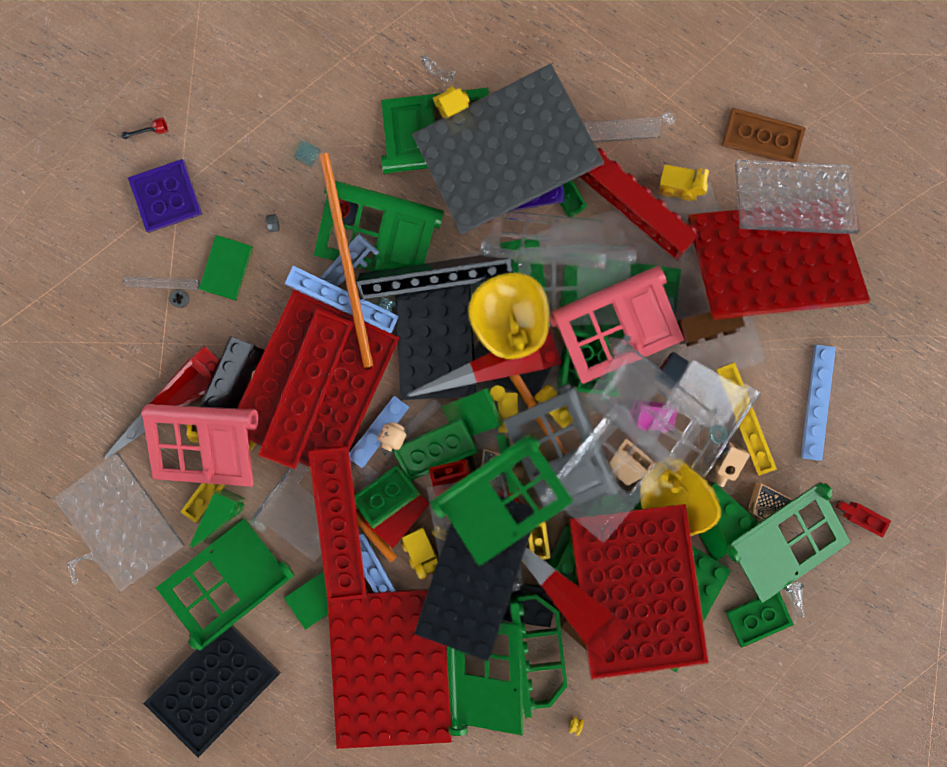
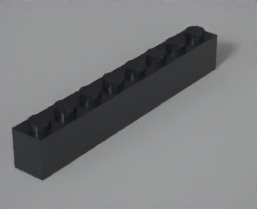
M511 251L360 273L356 284L361 300L484 282L498 275L514 273Z

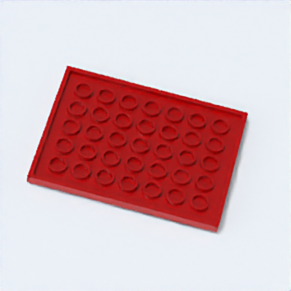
M838 200L689 214L688 216L689 224L696 229L698 234L694 241V246L713 320L868 304L870 301Z
M294 289L237 409H254L257 411V427L255 429H247V436L249 441L262 446L316 309L352 322L353 326L299 460V463L310 467L308 454L310 449L349 445L350 449L400 337L364 321L373 366L364 368L353 316Z
M686 504L569 518L578 587L614 614L628 628L622 637L601 658L586 645L590 679L708 664L709 660Z
M429 589L367 592V598L328 602L336 749L452 742V735L449 734L448 726H451L447 646L414 634Z

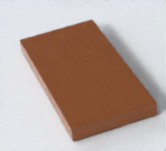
M732 108L721 146L795 165L806 127Z

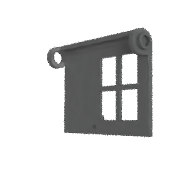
M562 385L559 387L557 396L503 420L515 444L524 438L519 427L520 425L538 417L542 418L549 435L537 441L541 444L547 440H552L559 457L549 461L548 464L574 500L572 504L560 512L601 494L603 497H609L619 492L620 486L574 385ZM566 405L574 424L552 433L545 414ZM577 428L584 446L562 455L555 437ZM529 456L522 459V463L531 481L541 475ZM545 479L533 485L543 508L557 499Z

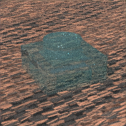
M302 140L294 158L312 167L320 153V149Z

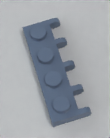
M360 233L348 245L353 269L359 263L363 267L368 265L363 258L370 250L375 255L379 253L378 249ZM340 255L320 277V279L337 287L345 280Z

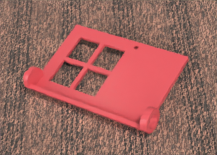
M660 266L651 268L551 311L549 321L552 327L556 326L560 330L582 384L684 341L663 285L666 284V278ZM612 303L621 325L601 333L593 311ZM589 313L597 335L578 343L569 321ZM623 329L631 350L611 358L603 337ZM599 339L607 360L588 368L580 346Z
M146 404L142 409L141 416L144 422L153 479L249 487L254 485L247 429H255L257 427L258 413L256 410ZM156 423L174 424L177 444L159 443ZM179 424L197 425L199 446L182 445ZM160 448L178 449L180 469L163 468ZM183 449L200 451L203 471L185 469Z

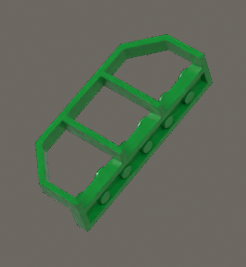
M537 592L510 595L512 621L515 624H521L524 718H532V710L551 707L568 687L559 610ZM538 600L555 613L556 628L526 631L525 622L521 623L520 616L524 615L523 604H519L518 601ZM558 636L560 661L530 664L529 660H525V654L528 653L527 641L523 642L524 638ZM562 669L563 682L548 700L534 701V698H530L529 691H533L532 679H528L527 673Z

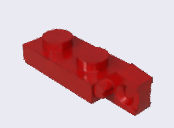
M838 500L835 506L845 512L843 517L847 518V520L881 538L884 537L891 523V520L856 502L851 501L850 504Z

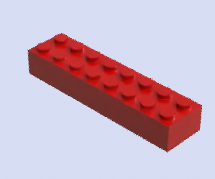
M598 148L597 150L603 159V164L579 177L677 261L697 238L696 229L690 224L686 225L678 213L675 211L671 212L666 208L664 201L653 197L651 191L646 186L639 185L632 174H626L617 161H611L607 157L606 152Z

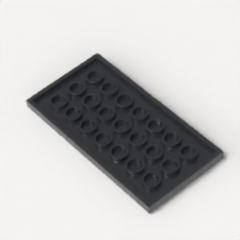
M498 495L501 501L507 499L505 497ZM514 500L504 505L517 525L535 514L531 506ZM450 523L414 634L489 661L531 532L479 566L452 523Z

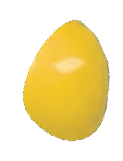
M508 273L493 277L478 287L469 303V317L475 333L487 349L501 358L516 359L530 355L543 344L548 331L549 308L545 292L536 280L521 273Z
M675 458L659 460L654 463L649 473L643 477L640 487L642 509L686 504L690 535L700 534L711 529L720 519V506L713 489L701 475L681 460Z

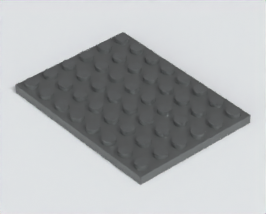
M551 63L468 105L467 109L447 119L442 118L412 134L461 235L603 164V159Z

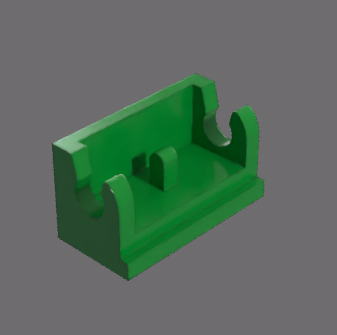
M572 180L563 184L565 202L559 203L569 220L586 210L588 206Z

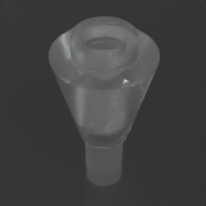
M794 581L785 587L784 590L795 606L797 617H804V585Z

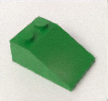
M225 488L214 492L189 546L193 548L201 544L237 516V514L240 515L245 506L243 503L245 498Z

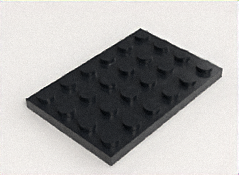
M471 284L395 294L396 315L399 316L397 319V335L400 337L398 341L401 400L467 397L476 393V383L408 396L410 392L475 360L473 327L469 317Z
M232 625L202 650L196 649L143 704L199 758L281 672Z

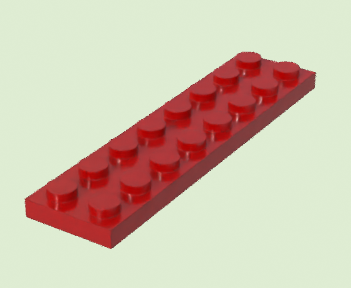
M316 309L258 456L296 470L353 326L352 322Z
M349 445L310 449L308 454L328 602L367 598Z

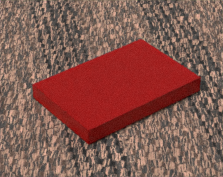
M419 495L374 529L371 528L366 520L363 524L393 549L430 503Z

